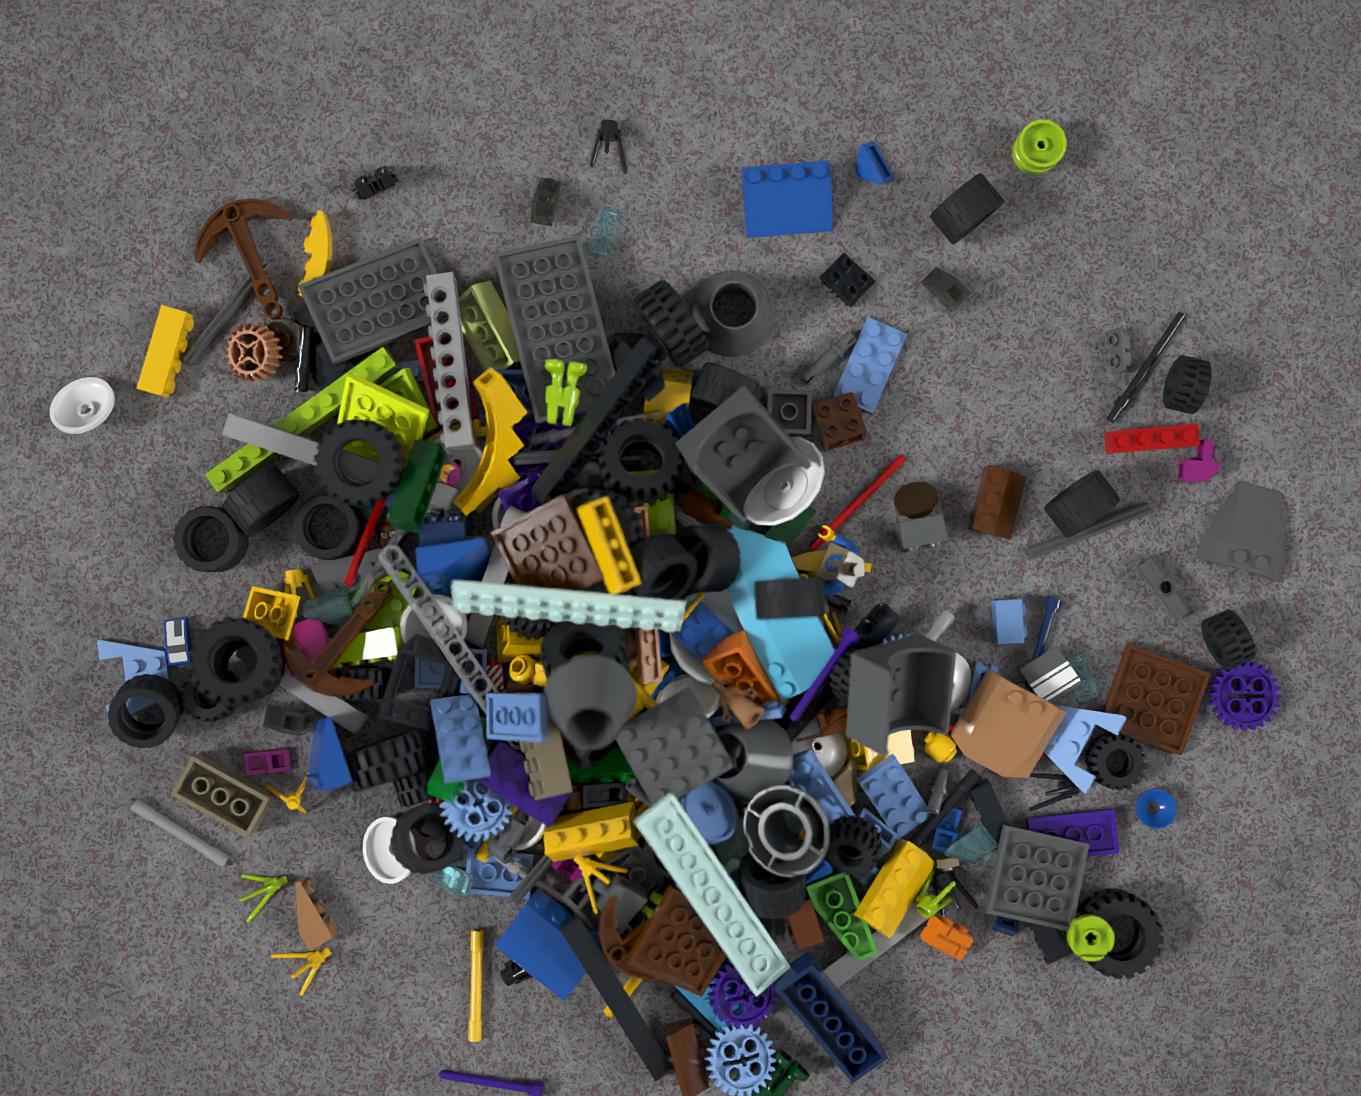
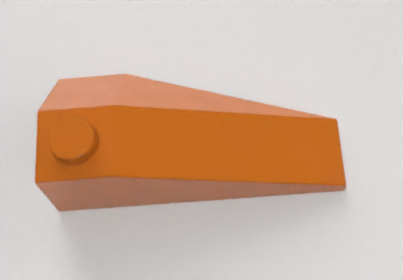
M744 631L724 638L702 659V663L717 681L720 682L722 680L728 686L738 687L741 690L754 689L757 696L750 701L756 703V705H763L770 700H777V703L783 702Z

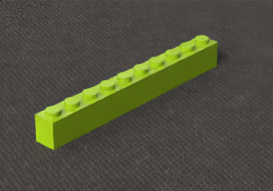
M382 347L281 419L273 427L305 437L340 412L346 377L350 373L378 385L401 367L390 351ZM247 444L207 472L205 476L218 493H226L280 454Z

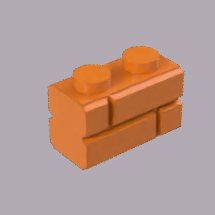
M935 915L930 917L927 927L920 934V938L930 946L958 960H963L967 949L970 948L974 941L973 937L967 933L969 929L960 923H957L956 926L953 925L954 921L944 915L941 918Z

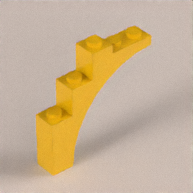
M491 367L474 381L482 397L487 418V436L482 459L465 489L452 501L466 516L474 511L487 497H490L497 488L502 490L520 479L517 472L508 462V459L514 456L524 445L511 427L518 423L527 414V411L502 375Z

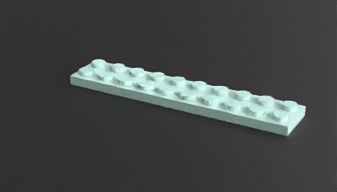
M453 580L452 584L453 610L460 613L498 614L510 618L520 616L532 620L542 618L550 619L554 622L564 620L577 624L586 622L595 623L599 626L616 624L622 628L641 627L644 630L663 629L667 632L680 631L685 610L684 601Z
M668 793L634 820V823L754 995L758 996L790 968V965L674 795Z

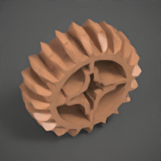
M246 323L244 326H238L237 331L230 332L232 338L226 339L229 347L224 348L228 351V355L224 358L230 359L227 366L233 368L232 373L248 382H262L263 379H269L270 374L277 373L275 367L281 366L278 359L283 358L279 354V350L283 348L277 346L280 339L274 337L275 332L269 330L267 326H261L259 323ZM253 335L258 337L257 341L250 342L248 340ZM251 364L259 365L255 370L249 368Z

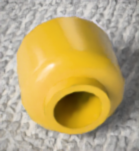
M523 654L515 657L509 666L510 677L519 684H534L535 663L538 661Z
M931 731L924 739L926 742L925 752L936 762L945 761L947 763L957 752L956 742L948 734L942 735Z

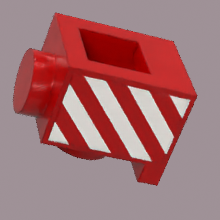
M498 659L487 660V676L498 691L503 690L504 686H507L505 663H499Z

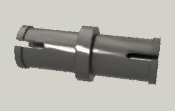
M941 768L937 771L934 786L930 788L931 796L926 808L927 812L935 815L940 814V808L944 797L947 796L948 791L946 789L952 774L950 771Z

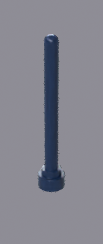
M1047 596L1045 598L1046 614L1032 661L1043 655L1054 615L1058 613V609H1061L1063 604L1061 600ZM1026 680L1024 689L1032 692V687Z

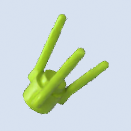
M935 865L927 877L920 894L915 899L918 903L916 905L917 911L926 918L933 917L936 912L952 901V898L948 897L939 904V901L956 884L952 881L937 897L931 894L925 896L936 870Z

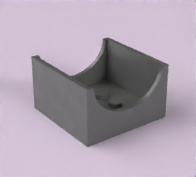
M745 385L676 442L691 470L742 522L748 519L746 510L750 498L766 479L790 466H802L806 470L812 466L793 439Z
M917 633L853 652L851 655L846 736L885 757L889 755L887 750L888 737L893 733L905 730H928L942 735L949 734L956 651Z

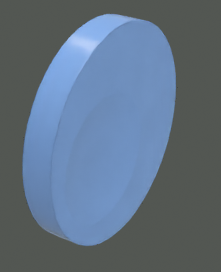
M710 780L681 797V807L706 843L717 844L733 835L738 821L736 805L730 793L719 782Z

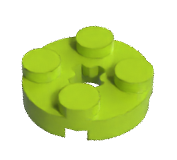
M1086 914L1071 921L1067 940L1071 950L1080 958L1086 961H1098L1104 958V955L1113 948L1114 933L1104 919L1097 915ZM1089 932L1096 935V939H1092V943H1088V940L1085 939Z

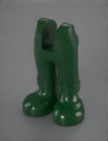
M779 1049L774 1055L776 1062L771 1065L775 1071L768 1072L772 1079H764L766 1087L759 1085V1093H755L752 1090L751 1096H785L789 1088L795 1083L794 1080L798 1079L805 1082L810 1075L800 1063L797 1065L798 1062L796 1060L793 1062L790 1055ZM789 1068L788 1071L781 1077V1080L774 1087H772L777 1078L781 1076L782 1071L784 1069Z

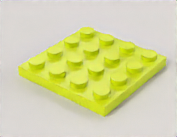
M350 373L346 377L337 424L343 423L346 420L363 419L375 421L386 426L390 432L396 435V440L402 445V455L405 456L404 469L415 440L422 441L429 410ZM355 441L343 449L381 462L377 449L370 443Z

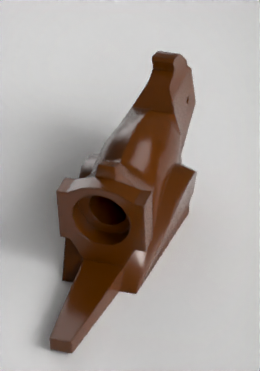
M679 483L676 486L674 494L680 502L684 514L708 525L712 522L732 529L733 524L720 516L723 508L721 500H710L701 491L690 489L691 486Z
M840 706L830 712L820 709V712L816 713V719L821 733L796 739V742L845 732L848 706Z

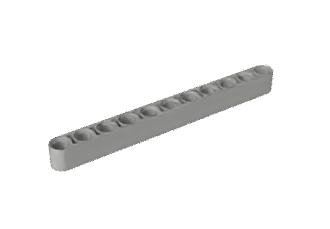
M228 413L222 435L317 466V462H314V455L318 453V449H316L318 441ZM342 450L340 455V467L346 476L370 482L380 471L381 462L345 450ZM438 481L430 503L455 510L456 506L452 501L460 494L461 489Z
M395 545L383 548L379 553L381 564L487 716L486 693H499L402 550ZM387 550L395 552L396 558L393 562H389L386 559L385 554ZM401 568L408 571L409 576L406 581L401 580L398 576ZM414 587L421 590L419 599H414L411 595ZM428 605L434 610L431 618L426 617L424 614V609ZM439 624H443L446 627V634L444 636H439L437 633ZM453 642L459 646V651L455 655L449 650ZM465 661L471 663V670L468 673H465L462 669ZM478 679H481L484 683L483 689L477 691L475 688V682ZM503 740L509 747L517 750L521 749L520 742L514 745L512 740Z

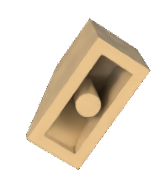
M854 759L849 761L831 778L849 807L856 801L855 795L858 790L857 768Z

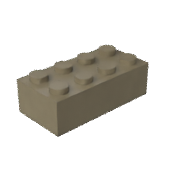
M548 713V742L520 741L521 750L525 752L526 761H524L525 771L530 775L531 780L529 791L531 796H534L535 801L572 792L560 730Z
M202 753L191 757L171 793L177 799L246 837L256 833L276 796L266 788Z

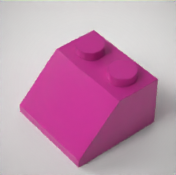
M314 615L295 625L297 639L304 651L303 655L309 661H312L330 641L319 615ZM277 638L276 640L286 661V666L288 670H290L292 677L295 678V675L293 674L292 670L287 664L286 655L284 651V639Z

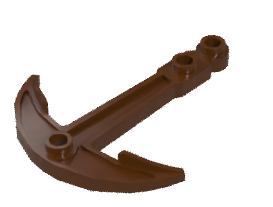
M251 198L227 203L206 220L200 231L195 247V262L201 264L206 254L219 241L216 237L229 230L252 278V286L259 303L264 306V314L272 320L279 319L283 314V307L278 303L277 293L271 279L265 272L247 222L257 217H262L264 220L282 219L291 221L292 217L279 206L264 200ZM237 212V216L232 219V213ZM269 289V293L264 295V291ZM277 308V313L273 315V309Z
M382 581L376 584L374 592L369 593L355 609L354 615L312 661H309L303 655L304 651L297 639L295 624L293 623L289 639H284V651L288 666L298 681L313 692L333 697L357 694L374 685L373 679L357 680L341 676L339 680L329 675V672L365 625L370 623L384 607V601L389 600L393 596V589L388 582ZM381 587H386L384 592L379 591ZM367 604H372L370 609H365ZM313 672L314 676L308 679L307 675Z
M612 895L603 908L599 923L598 934L604 954L616 969L628 976L641 979H656L652 975L628 966L625 962L649 919L625 935L619 936L616 930L618 928L616 917L617 895Z

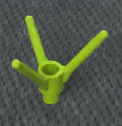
M251 874L241 875L242 878L264 882L265 886L240 897V902L267 891L266 896L246 920L247 923L251 922L276 890L289 883L286 875L279 878L277 876L271 878Z

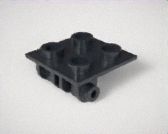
M384 165L374 170V175L369 178L363 175L355 179L352 192L359 190L356 192L359 200H367L374 196L369 184H371L377 195L378 192L373 182L376 181L383 192L384 189L379 179H381L385 189L395 186L398 179L395 173L391 175L392 167L387 168Z
M844 252L819 277L822 285L824 284L829 289L832 288L831 293L835 291L837 293L835 297L840 296L845 306L849 305L851 308L875 282L868 273Z

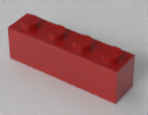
M1198 424L1118 430L1104 433L1106 455L1200 446Z

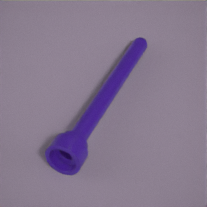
M848 627L845 628L842 633V642L792 712L791 720L797 721L833 671L835 664L837 665L840 656L844 655L849 646L852 647L853 644L858 643L861 638L860 635Z
M441 1070L439 1073L441 1079L528 1093V1096H542L544 1081L535 1080V1082L527 1084L448 1070Z

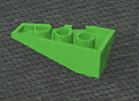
M834 869L831 874L810 882L806 885V889L815 910L859 962L879 953L868 924L854 915L860 903L849 875Z

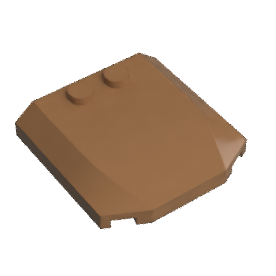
M988 669L950 735L967 758L1003 777L1028 778L1067 711Z

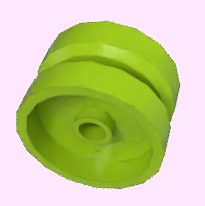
M1040 119L1031 122L1021 131L1013 144L1012 156L1015 164L1021 171L1029 175L1047 173L1062 159L1066 151L1067 140L1065 133L1058 124L1050 120Z

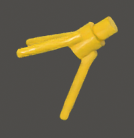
M306 777L297 792H292L288 796L268 785L265 786L269 792L284 800L289 809H298L300 812L307 814V810L300 805V795L308 783Z
M579 853L573 860L579 865L578 868L583 871L582 875L586 882L594 913L598 914L599 910L596 906V899L589 876L593 873L606 884H609L610 880L596 870V868L627 873V869L591 861L588 857L585 859Z
M326 947L316 952L271 954V958H307L309 962L291 975L294 979L312 966V970L300 991V996H303L321 963L332 953Z

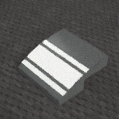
M1058 646L1020 669L1037 696L1049 702H1053L1083 683Z

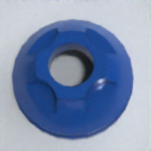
M1149 789L1138 797L1135 811L1138 819L1144 825L1152 829H1161L1173 822L1177 813V806L1174 798L1168 792L1161 789ZM1152 800L1156 801L1159 805L1155 813H1149L1146 809L1147 803Z

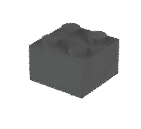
M768 389L766 392V410L789 436H809L811 434L812 390Z
M943 514L893 524L898 549H904V553L921 550L920 545H925L926 548L943 546L942 541L948 540Z

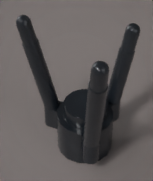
M608 119L601 121L600 129H597V139L590 167L594 166L601 139L605 141L604 152L608 154L610 142L615 141L616 138L623 174H627L621 130L618 129L617 121Z
M1031 773L1029 777L1061 780V782H1058V789L1045 792L1046 796L1059 793L1060 796L1029 808V811L1043 808L1063 799L1072 798V795L1080 793V789L1066 774Z
M942 871L941 874L937 873L933 876L935 881L932 884L935 888L936 896L941 893L940 889L943 891L954 881L975 909H978V905L957 880L954 872ZM951 889L948 893L957 910L962 911L959 901ZM944 907L940 909L941 917L942 915L946 916Z
M512 960L504 964L505 969L500 971L502 980L507 986H511L514 983L517 985L524 980L533 978L530 974L523 975L526 971L517 964L514 965L515 962Z

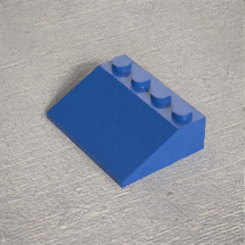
M829 160L742 167L741 177L747 238L833 231Z
M484 538L416 548L418 575L431 594H441L452 598L453 580L478 583L483 580L491 552Z
M331 717L316 720L314 725L308 764L309 774L306 775L309 787L317 791L326 792L352 782Z
M538 888L494 946L561 1000L565 1001L586 974L584 967L558 928L559 925L574 915ZM584 924L602 952L603 949L599 935Z

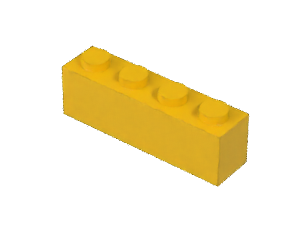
M161 305L136 389L166 398L174 392L175 382L173 380L175 374L179 373L182 363L179 360L182 352L184 353L188 346L186 337L187 333L191 332L194 326L193 315Z
M608 497L590 502L578 508V513L610 595L641 584Z

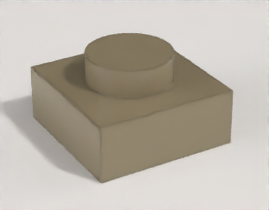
M956 854L933 856L936 868L941 869V871L954 870V867L959 866V858Z

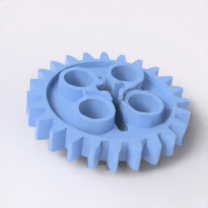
M475 779L463 780L464 788L460 797L465 799L466 805H461L457 802L458 796L455 797L453 803L448 801L442 802L439 807L446 810L441 813V816H448L444 824L451 823L453 826L450 832L457 829L459 831L458 838L463 833L466 834V841L474 836L475 842H478L481 836L484 841L489 838V835L494 838L497 835V831L501 832L504 829L503 825L509 823L506 817H509L512 812L507 809L513 804L507 802V800ZM476 786L482 787L484 794H479L476 791ZM473 803H474V804H477V803H478V804L480 805V807H478V806L474 807V806H473ZM487 805H492L495 808L496 813H490L487 809ZM468 816H474L477 819V824H471Z
M732 1023L730 1030L727 1026H723V1034L716 1031L715 1034L718 1039H710V1042L714 1045L713 1048H706L711 1053V1056L705 1057V1060L711 1061V1064L706 1069L713 1071L709 1078H717L714 1086L719 1087L722 1085L721 1092L724 1093L729 1089L728 1093L730 1096H734L735 1093H737V1096H743L744 1092L746 1096H751V1090L759 1093V1085L766 1087L764 1079H772L768 1072L775 1071L770 1066L771 1063L776 1062V1059L771 1058V1054L776 1051L769 1049L773 1042L771 1040L765 1041L767 1033L763 1032L759 1035L761 1028L755 1027L753 1029L751 1023H748L747 1029H744L742 1024H740L738 1029H735ZM750 1039L752 1041V1048L746 1051L745 1042ZM727 1045H730L732 1052L730 1056L726 1057L724 1049ZM756 1053L759 1054L758 1057L741 1060V1063L732 1062L723 1066L725 1061L738 1060L741 1056L749 1057ZM756 1062L757 1071L752 1074L750 1072V1065ZM735 1067L737 1075L731 1080L729 1071Z

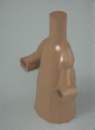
M717 680L712 683L711 687L720 694L719 703L723 708L722 719L725 724L729 725L733 721L729 710L747 729L752 728L763 716L764 708L750 701L757 696L754 689L726 688Z

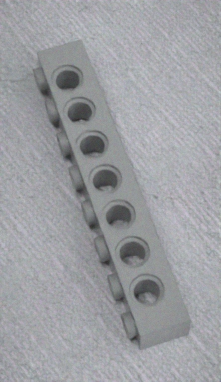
M453 272L426 275L427 283H424V293L426 297H429L426 312L428 318H431L432 325L428 326L430 339L434 341V347H431L432 359L436 360L437 367L433 368L435 382L438 381L439 389L436 390L437 403H441V411H438L440 425L443 424L444 433H441L442 446H446L449 452L476 449L456 278ZM446 295V299L443 302H437L439 296ZM441 317H449L446 323H439ZM451 337L449 344H441L444 338ZM446 359H454L452 365L444 366ZM449 380H456L454 387H446ZM452 401H458L459 405L456 409H449V404ZM454 423H461V428L458 431H451Z

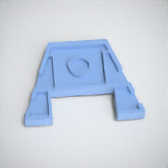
M97 640L100 660L116 657L123 658L126 681L137 675L155 674L163 678L165 677L171 682L166 651L107 640ZM134 697L129 699L126 705L130 715L156 703V701L146 697ZM106 705L107 712L109 711V705Z
M1059 706L1066 710L1067 713L1049 741L1044 753L1082 792L1087 794L1096 776L1076 766L1082 751L1096 725L1118 736L1127 718L1123 715Z

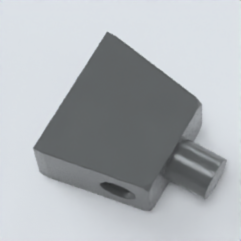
M616 874L609 884H606L598 877L592 884V888L599 892L596 906L601 912L610 897L617 895L616 917L620 931L648 900V890L619 874Z

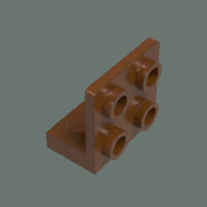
M852 392L812 405V410L822 436L824 452L866 439L867 430Z

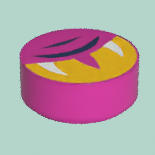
M445 462L439 476L440 481L446 485L457 483L461 477L460 467L454 462Z

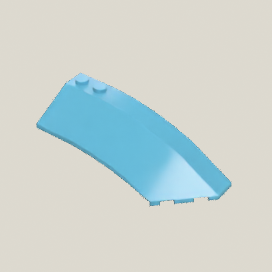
M733 525L732 529H728V531L737 540L741 563L739 573L727 591L761 665L780 699L784 701L809 689L836 649L818 617L772 620L756 619L755 581L800 577L785 542L775 541L766 538L765 535L750 530L745 531Z

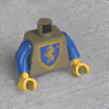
M822 526L828 530V534L822 536L818 533V535L824 541L832 540L833 543H830L815 577L823 578L824 594L833 596L843 589H851L857 577L863 576L865 572L863 566L864 559L859 557V550L853 541L839 534L835 535L834 531L828 526ZM806 574L799 576L800 578H809Z

